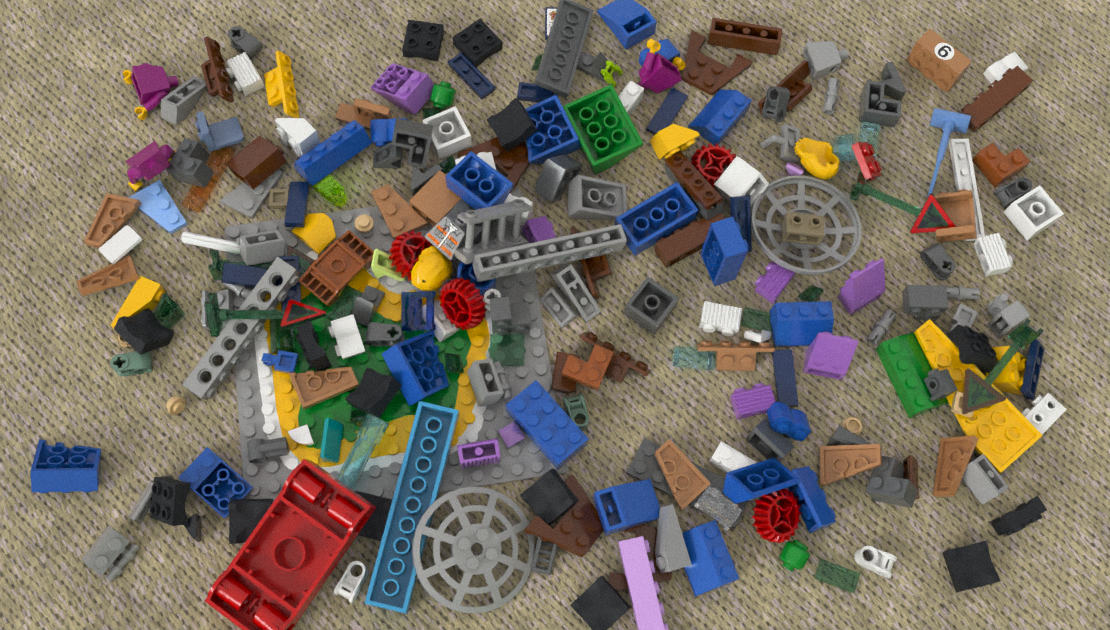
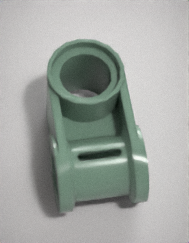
M137 351L117 354L112 357L110 362L111 367L119 376L144 374L146 371L147 373L152 371L150 351L141 355Z
M580 392L578 395L569 398L563 397L566 413L582 432L588 428L589 415L583 393ZM582 418L585 423L577 424L575 420Z

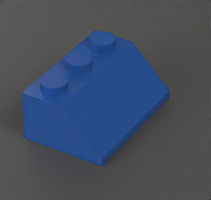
M720 89L688 127L697 131L700 136L714 146L716 143L719 145L746 114L752 100L738 90Z
M472 151L445 176L447 188L475 210L503 204L514 186L511 181Z
M831 301L775 303L769 310L774 347L810 346L818 333H832L834 316Z
M771 458L726 472L723 493L737 504L799 484L800 479L776 458Z
M809 466L791 470L800 479V483L790 486L788 489L798 498L797 503L801 505L799 511L802 512L800 515L809 534L836 522L835 513L831 507H828L826 494L817 484L818 478L813 470L811 471Z
M716 520L682 533L692 564L684 567L695 597L740 579Z

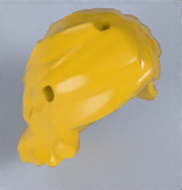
M806 137L799 139L795 143L794 152L801 158V164L813 177L827 180L837 174L840 160L833 154L830 143Z
M430 246L421 252L418 258L419 261L416 262L411 271L412 285L422 291H433L441 288L448 279H451V274L454 272L451 267V260L435 246Z

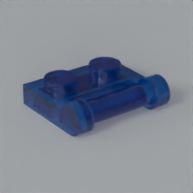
M436 291L401 292L402 331L436 330V324H434V298H436ZM422 298H426V324H422Z

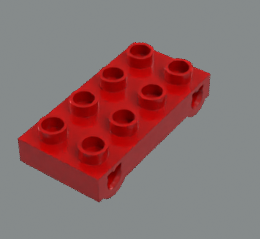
M303 459L288 476L283 489L228 568L214 582L205 602L242 630H293L377 507L313 461Z

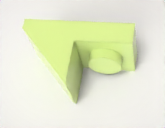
M375 249L371 264L375 277L378 279L386 275L400 282L404 281L406 276L401 278L402 273H395L396 266H391L394 261L389 259L390 255Z

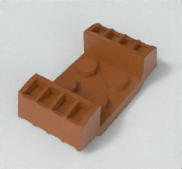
M348 230L340 238L336 239L310 265L298 281L330 308L339 299L338 294L363 268L368 270L371 267L374 251Z

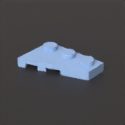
M160 180L128 197L138 199L142 203L138 208L171 234L188 225Z

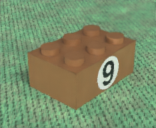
M931 29L916 42L907 58L912 67L917 68L926 78L931 79L940 89L945 90L947 93L960 81L972 62Z

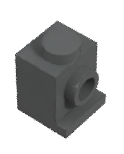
M937 368L927 373L928 377L923 379L932 396L930 397L931 401L943 399L958 391L948 369L939 371Z

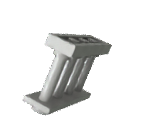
M515 199L512 202L477 210H467L464 213L458 214L457 218L467 224L465 246L455 249V257L463 263L469 264L473 263L474 257L477 254L528 244L529 241L520 235L522 212L531 211L532 206L525 203L524 200ZM514 215L512 234L505 237L506 216ZM498 218L497 238L489 241L491 220ZM483 222L481 242L473 245L475 224Z

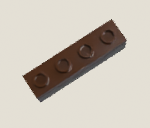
M680 151L665 159V172L673 183H679L706 220L723 212V198Z

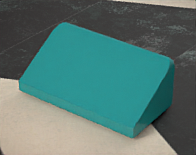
M330 418L325 419L320 457L324 462L337 463L340 455L343 424Z

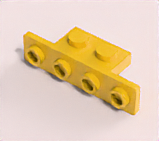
M277 51L275 52L277 67L264 74L268 105L275 107L283 103L285 114L293 118H299L291 59L288 55Z

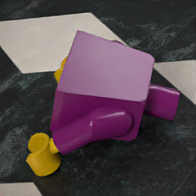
M649 39L647 47L650 49V52H647L644 64L639 69L641 81L637 84L643 87L644 91L649 88L655 93H660L682 81L679 70H683L686 64L679 57H675L673 62H670L659 53L655 54V52L660 50L661 45L659 42Z
M143 63L139 66H132V72L129 70L123 71V76L125 77L123 80L127 84H134L140 104L144 105L143 108L140 106L135 108V113L140 120L146 119L148 117L147 111L150 112L161 103V99L170 93V87L178 86L177 76L167 77L164 68Z
M154 141L125 161L130 167L127 171L130 181L128 185L136 192L140 186L144 185L139 179L150 180L169 167V161L174 156L176 150H173L166 144L159 147L157 142Z

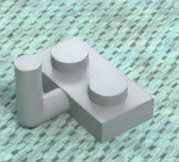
M784 124L781 126V136L773 134L762 141L760 146L766 148L774 142L781 144L780 159L797 163L800 161V157L794 152V147L796 146L795 143L800 139V129Z

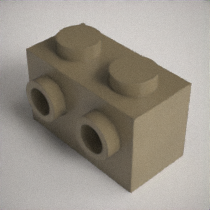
M786 212L781 222L782 241L819 245L825 236L824 216Z

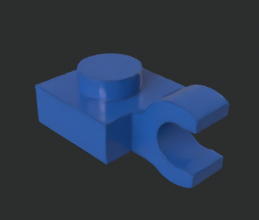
M278 350L277 356L263 353L261 361H263L264 365H275V371L293 373L295 372L299 355L298 353Z

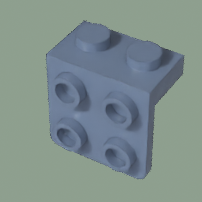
M203 111L196 113L198 121H195L198 136L201 143L205 142L209 152L244 141L237 117L209 125Z

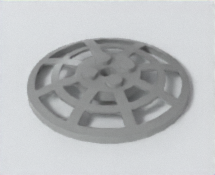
M803 175L777 179L771 182L764 192L757 196L751 210V228L761 250L778 265L796 273L822 275L838 270L849 262L860 244L861 222L856 208L843 192L824 180ZM797 184V195H790L777 200L772 193L773 190L779 187ZM805 185L819 188L833 197L825 204L814 197L805 195ZM765 196L772 204L767 213L766 222L756 219L758 206ZM797 201V208L789 212L816 214L818 216L828 214L835 228H826L824 222L825 236L836 235L833 246L829 248L822 241L819 245L785 241L779 245L772 231L782 232V223L781 225L771 223L774 212L777 210L784 217L788 211L782 205ZM805 202L812 203L821 209L815 212L805 208ZM838 202L847 211L852 226L841 227L838 217L832 210ZM756 227L766 229L768 238L775 249L770 251L764 245ZM853 234L852 247L847 256L844 257L835 252L841 243L842 235ZM791 245L801 249L802 257L787 252L786 249ZM816 247L825 253L813 258L809 256V250ZM782 253L792 260L803 262L804 269L792 266L780 260L777 256ZM829 257L839 262L831 268L812 270L811 263L820 262Z
M485 487L459 488L439 497L421 516L412 542L413 566L423 588L441 605L463 613L488 612L509 602L526 583L531 572L534 557V540L531 533V535L527 534L529 541L528 563L517 560L518 540L516 534L523 531L529 525L524 513L507 496ZM466 493H485L489 495L487 506L470 505L462 507L456 496ZM497 498L511 506L522 522L512 526L504 515L495 510ZM449 500L454 512L450 513L443 520L438 530L425 526L433 512ZM472 511L485 512L481 524H470L465 513ZM492 516H495L506 527L505 531L496 534L489 527ZM457 517L462 528L455 536L444 533L449 523ZM422 534L434 538L433 558L435 565L424 570L420 558ZM510 537L512 541V557L501 554V542ZM441 541L451 544L452 557L441 561L440 558ZM474 543H478L481 546L479 555H474L471 552V547ZM498 562L508 565L505 573L495 581L491 570ZM456 565L464 572L461 582L458 583L452 579L445 569ZM514 568L524 572L518 585L506 597L501 598L498 587L509 578ZM439 573L447 584L457 590L453 601L451 602L440 595L427 578ZM472 575H484L487 586L479 588L468 587ZM490 592L494 601L490 605L480 607L460 605L465 593L482 594Z

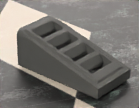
M838 426L827 445H863L871 443Z
M538 537L531 571L551 575L557 544L545 542ZM540 546L552 547V551L541 549ZM538 554L550 555V560L538 557ZM537 561L549 564L548 568L536 565Z

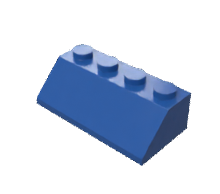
M353 120L346 124L344 128L332 134L324 142L318 144L307 154L302 155L295 161L294 168L313 186L372 143L364 127Z

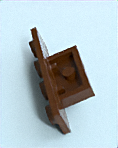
M206 36L204 42L209 60L201 64L209 95L215 97L219 94L222 99L232 103L234 102L233 90L230 87L229 75L226 72L225 61L220 52L221 47L216 40Z
M806 60L800 63L776 86L786 87L790 91V98L786 109L788 112L812 91V86L803 82L810 74L808 61ZM766 96L758 103L761 115Z
M575 227L570 228L572 234L580 233ZM606 254L579 260L583 266L581 272L588 281L586 287L590 294L597 299L601 298L596 281L613 274Z
M592 332L581 334L580 338L593 346L596 344L614 352L605 375L618 383L623 381L629 368L646 377L650 374L651 370L648 369L647 364L642 361L636 362L631 359L632 356L627 352L617 351L614 349L615 346L607 341H600L596 334Z

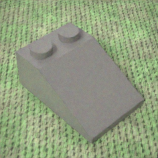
M577 175L567 183L568 217L613 220L627 212L626 184Z

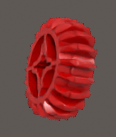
M709 143L707 147L703 145L700 150L697 149L690 162L713 188H715V182L723 174L724 166H729L736 158V154H731V148L725 150V145L718 147V143L714 147ZM705 159L706 165L702 169L700 162Z
M414 230L409 233L406 231L402 235H398L396 240L392 242V247L389 250V253H391L389 259L394 261L391 266H396L395 273L401 272V278L407 276L408 281L412 280L411 271L416 262L419 261V255L426 248L433 246L425 238V235H421V231L416 234Z
M457 278L449 281L443 286V289L440 291L441 296L439 297L441 301L440 306L443 307L442 312L446 314V319L450 320L451 325L455 324L456 328H461L462 330L473 329L481 324L486 317L485 312L487 311L484 307L486 302L482 299L484 296L480 294V289L475 288V283H470L469 279Z
M784 488L754 500L756 507L752 509L755 513L751 517L755 519V522L752 525L757 527L755 532L760 534L761 538L769 542L781 543L790 540V536H795L794 530L799 529L797 524L801 522L799 515L802 512L799 511L801 505L797 503L798 498L794 496L793 492Z

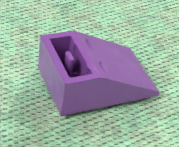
M392 63L370 88L405 112L415 115L430 98L434 84L428 74Z
M884 259L872 260L865 265V269L861 271L857 269L849 275L850 278L845 281V286L840 289L841 292L837 298L850 315L880 298L885 292Z
M830 332L818 333L806 350L803 373L841 380L846 375L858 345V340H854L850 336H834Z

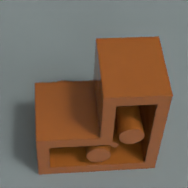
M994 143L981 149L972 160L994 188L1023 171L1030 163V160L1019 148L1004 156Z
M595 344L588 362L569 355L562 370V377L598 391L614 352Z

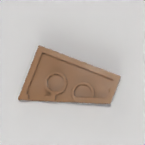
M881 444L820 446V486L822 487L882 466Z

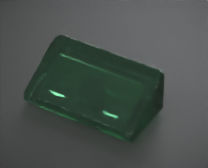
M274 313L270 318L271 354H278V350L295 352L294 323L280 326L284 314Z

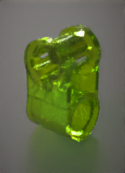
M330 174L313 185V188L335 207H342L347 203V196L343 186Z

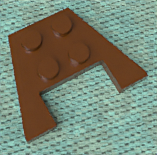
M692 30L685 58L686 66L681 77L684 82L712 96L727 85L729 81L751 66L752 61L739 54L731 67H727L702 54L699 50L706 37Z
M498 137L458 153V158L466 156L471 151L476 155L480 152H492L495 167L514 184L510 193L516 188L519 179L530 165L528 148L523 143H520L508 152L501 146Z
M571 474L565 483L579 502L568 510L554 529L536 515L524 532L530 535L532 533L545 542L550 541L559 545L558 547L583 557L604 530L597 510L576 478Z
M642 524L621 531L635 533V538L643 536L644 540H648L650 552L647 555L649 561H653L655 573H652L653 581L658 583L671 581L672 571L661 573L656 564L655 546L657 530ZM609 573L608 582L616 591L628 589L625 574Z

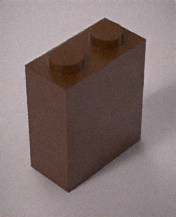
M259 135L229 160L226 165L235 177L254 190L287 161L283 156L285 153L280 146H275L271 140H265Z

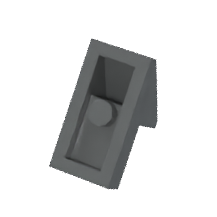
M583 52L576 69L606 82L603 79L604 76L601 70L606 68V61L608 60L601 52H599L597 57Z
M886 63L881 73L883 81H880L885 83L884 95L898 101L902 100L906 93L905 87L894 63Z
M392 142L375 150L373 154V168L400 169L402 147L391 145Z
M439 164L427 168L424 174L416 166H413L411 180L413 196L439 170L442 171Z
M369 285L366 286L362 296H357L355 299L352 314L355 317L356 323L365 327L368 326V323L375 316L385 296V292Z

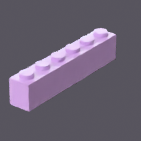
M643 536L619 541L618 547L637 630H669L667 623L663 624L662 615H665L663 603L658 602L657 594H660L658 582H654L652 573H655L653 561L648 559L647 553L650 552L648 540H644Z

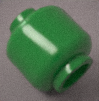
M441 81L440 84L433 85L430 100L434 106L447 109V107L453 105L456 90L451 87V83Z
M795 539L793 542L787 541L779 554V558L783 561L782 566L792 572L794 569L802 570L810 557V553L807 551L808 547Z

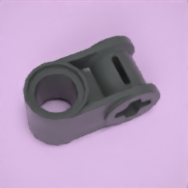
M235 26L229 30L228 35L231 39L232 47L241 54L246 52L250 60L263 49L261 42L241 27Z
M772 86L767 90L762 109L763 118H771L778 123L785 119L790 98L788 88Z
M1022 177L1001 186L993 194L999 198L1004 209L1027 194L1032 189V183L1029 179Z
M939 243L920 252L922 261H925V265L929 267L934 276L939 280H947L956 268L955 262Z
M378 322L368 323L365 340L367 345L392 347L404 341V335L398 325Z

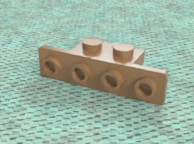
M355 99L353 106L341 103L335 115L336 120L346 123L355 120L365 129L371 130L370 120L393 119L388 107L381 104H373L365 99Z
M703 340L701 343H696L698 351H716V370L755 371L756 352H775V347L767 341L758 342V344H751L749 341H739V344H732L731 341L712 343V341Z

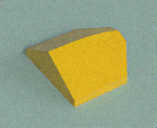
M324 213L308 214L305 218L304 227H295L291 231L318 255L337 238L332 219Z

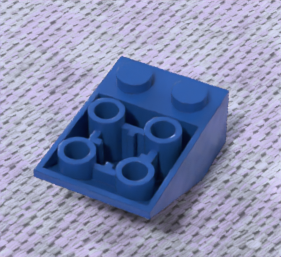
M615 0L597 10V13L626 50L655 34L657 21L645 7L634 0Z
M208 447L178 477L183 482L191 483L190 489L224 519L229 515V501L231 499H243L254 488Z
M650 479L612 486L596 491L593 494V500L605 536L659 519L660 506Z

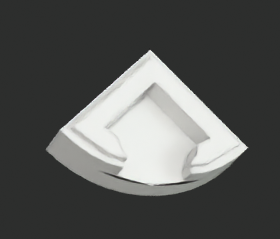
M749 330L744 333V338L761 343L771 338V332L762 330L761 333H755L753 330Z
M307 424L288 431L290 437L295 442L306 446L314 444Z

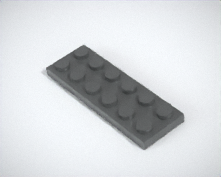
M559 0L534 84L567 98L593 14L592 9L571 0Z
M644 438L626 474L639 481L650 479L653 488L674 498L654 455L655 451L661 446ZM692 462L711 485L688 506L735 529L748 500L735 504L723 493L725 478Z

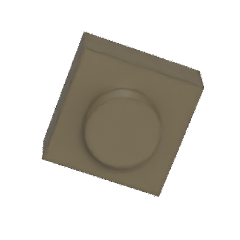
M270 189V209H286L289 189Z

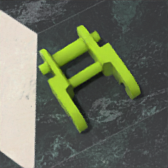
M606 61V68L601 70L604 76L603 79L608 84L616 87L617 83L613 80L612 74L613 72H618V75L622 76L623 71L618 65H614L612 61Z

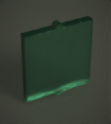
M490 334V348H488V352H490V358H492L493 363L500 361L501 366H524V352H526V348H524V334Z

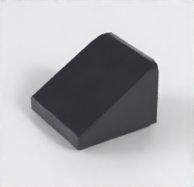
M196 513L188 518L187 525L184 526L191 537L199 542L201 541V516Z

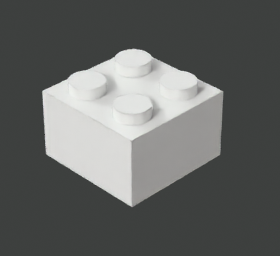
M456 106L422 120L423 124L433 125L430 144L439 160L472 146L471 135Z
M1040 185L1011 203L1003 212L1027 241L1053 225L1064 214Z

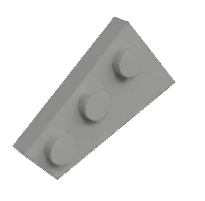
M276 170L254 190L245 183H242L221 199L220 202L253 219L270 195V189H274L283 175Z

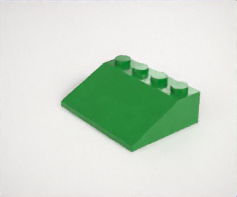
M612 84L562 106L579 138L580 148L594 175L611 168L643 145Z
M914 333L881 342L875 349L909 419L949 404L946 397L935 401L930 399L932 396L923 379L928 377L927 373L932 368Z

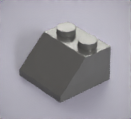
M766 419L760 422L746 438L767 460L776 458L780 462L794 448L791 439L772 430Z

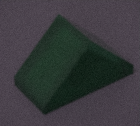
M166 293L162 295L154 313L157 321L168 329H171L186 315L181 307Z

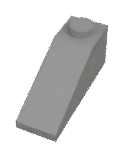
M193 76L161 99V118L176 125L184 120L207 89L206 82Z
M565 263L550 273L561 292L585 322L601 312L572 264Z
M673 504L661 507L659 510L655 555L656 564L661 573L671 572L692 565Z

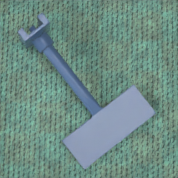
M934 108L930 126L942 128L943 135L927 198L932 195L950 134L953 131L966 133L971 118L970 115Z

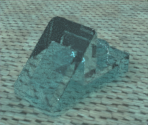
M855 134L836 136L833 150L840 161L855 159V153L851 146L855 144Z

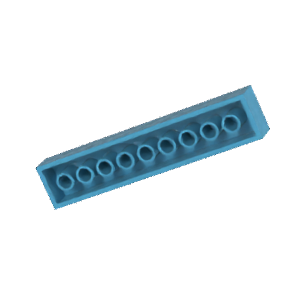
M422 401L418 403L364 604L408 614L417 580L412 558L413 537L421 516L438 499L459 419V410ZM433 512V514L431 515V517L428 519V521H427V523H426L425 526H427V527H430V526H431V522H432V519H433L434 512ZM423 534L420 541L421 561L428 536Z

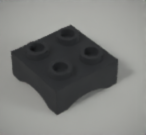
M478 19L453 37V45L475 67L479 66L491 55L502 50V41L481 19Z
M408 20L402 48L403 57H418L438 61L444 35V25Z
M516 98L501 112L486 119L498 137L501 146L508 152L538 131L524 106Z
M149 308L131 317H120L114 328L140 355L169 345L174 335L171 329L162 326L157 321L154 313Z
M311 321L297 326L298 334L295 337L310 368H315L316 371H323L332 367L324 349L319 346V337L316 331H314Z
M959 324L948 333L949 338L958 346L961 363L976 364L987 373L999 364L996 357L997 354L991 348L989 338L984 333H978L969 327L966 328Z
M367 367L359 386L352 393L348 394L345 400L354 408L380 418L402 385L394 377L383 375Z
M555 469L547 471L537 482L520 494L521 498L531 507L534 513L549 526L579 502Z
M170 476L154 477V484L152 485L153 497L150 506L151 518L171 526L187 525L188 517L185 512V501L190 491L191 483L178 481Z
M355 491L377 507L358 535L381 541L392 499Z
M1036 496L1029 500L1028 503L1024 502L1017 506L1014 512L1009 511L1002 515V517L990 521L999 536L1004 533L1009 536L1043 518L1041 513L1047 511L1040 498Z
M231 499L229 501V544L246 542L272 505L273 499Z
M986 541L942 552L956 593L1000 581L998 573L992 564Z
M600 576L570 605L588 624L591 630H608L631 608L604 576Z

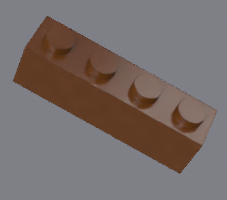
M712 18L707 44L777 55L781 44L782 29Z
M1018 65L1014 69L1009 68L1002 75L1003 78L1001 80H995L988 87V91L985 93L982 91L975 97L976 101L971 105L969 103L961 109V114L971 116L968 127L974 133L1030 87L1033 80Z
M722 213L709 220L703 217L699 221H692L684 229H677L667 238H660L656 242L654 251L665 268L701 250L711 223L723 220L725 217Z

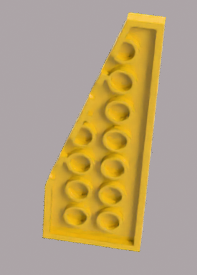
M930 319L914 332L932 370L937 368L939 371L948 369L958 392L963 393L965 370H968L1004 398L1003 402L974 411L973 416L970 418L954 413L965 436L974 435L979 438L974 449L980 455L984 454L1000 474L1043 435L974 364L961 363L959 349ZM970 377L968 395L971 396L976 390L977 384L973 385ZM980 385L978 386V392H980L982 388ZM983 390L981 395H986V390ZM954 393L946 397L951 407ZM980 396L979 398H977L975 405L990 400H988L984 396Z

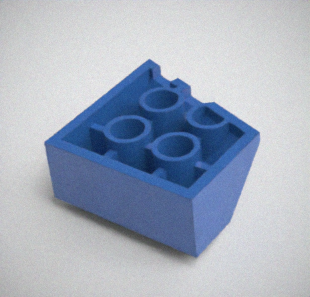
M557 95L525 108L538 130L527 138L529 164H544L548 158L563 154L567 155L581 149L579 138Z
M434 329L397 343L382 353L393 377L402 385L400 390L409 406L449 386L444 365L438 358L439 347L435 345L433 340L435 336Z
M39 439L30 471L32 492L69 493L74 491H98L101 449L76 445L71 449L66 448L64 443L56 442L55 446L46 445V440Z

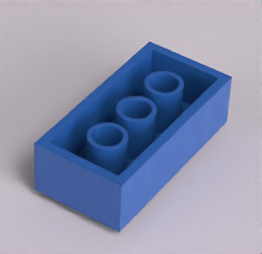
M676 182L616 217L614 225H622L627 239L626 245L633 255L636 256L656 244L660 238L668 237L677 229L683 228L696 220L699 210L679 183Z
M733 217L711 223L700 253L714 286L736 279L749 250L747 241L740 234V225L738 222H735Z
M537 380L506 404V412L557 470L588 445L589 438Z

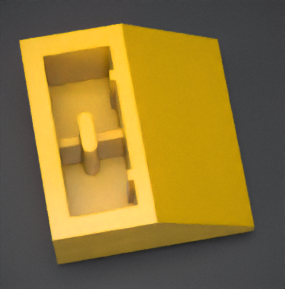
M672 124L658 131L649 142L657 157L662 159L664 157L668 158L680 150L681 152L687 150L696 143L695 139L700 134L697 131Z
M1012 346L991 347L997 354L996 357L999 364L989 373L986 372V377L999 391L1023 395L1020 390L1021 385H1023L1027 359Z

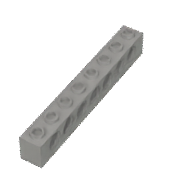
M619 224L477 254L474 257L472 266L477 282L622 251L627 239L622 225Z
M277 257L182 385L204 400L212 398L216 394L220 382H224L227 379L232 366L237 365L240 361V355L243 351L252 345L254 336L263 330L265 321L274 315L279 302H283L291 286L297 284L300 273ZM283 278L282 284L275 286L276 280ZM271 294V299L264 302L265 295ZM259 309V315L252 318L253 311ZM244 325H247V331L244 334H241V328ZM232 341H235V348L229 350V344ZM220 357H223V364L217 366V360ZM208 373H211V380L209 382H205V376Z

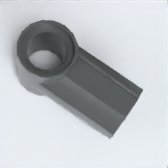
M286 437L247 441L249 463H261L267 461L268 458L289 455V444Z

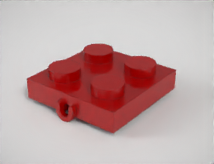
M857 142L851 145L865 180L872 181L881 176V165L874 158L873 154H875L873 146L868 142Z

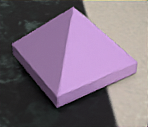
M789 161L786 165L789 176H800L805 170L803 167Z
M515 421L498 430L508 448L525 439Z

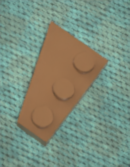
M388 184L371 191L394 240H396L398 235H402L406 231L409 233L414 230L415 232L428 226V222Z
M106 193L84 243L87 246L100 248L121 229L142 203L138 199Z
M128 255L115 264H110L76 282L82 296L138 280L140 277L134 261Z
M351 367L316 372L313 370L306 371V373H288L304 410L359 386Z
M973 435L940 439L933 490L934 496H955L979 438Z
M670 439L655 451L654 455L680 511H682L706 490L711 483Z

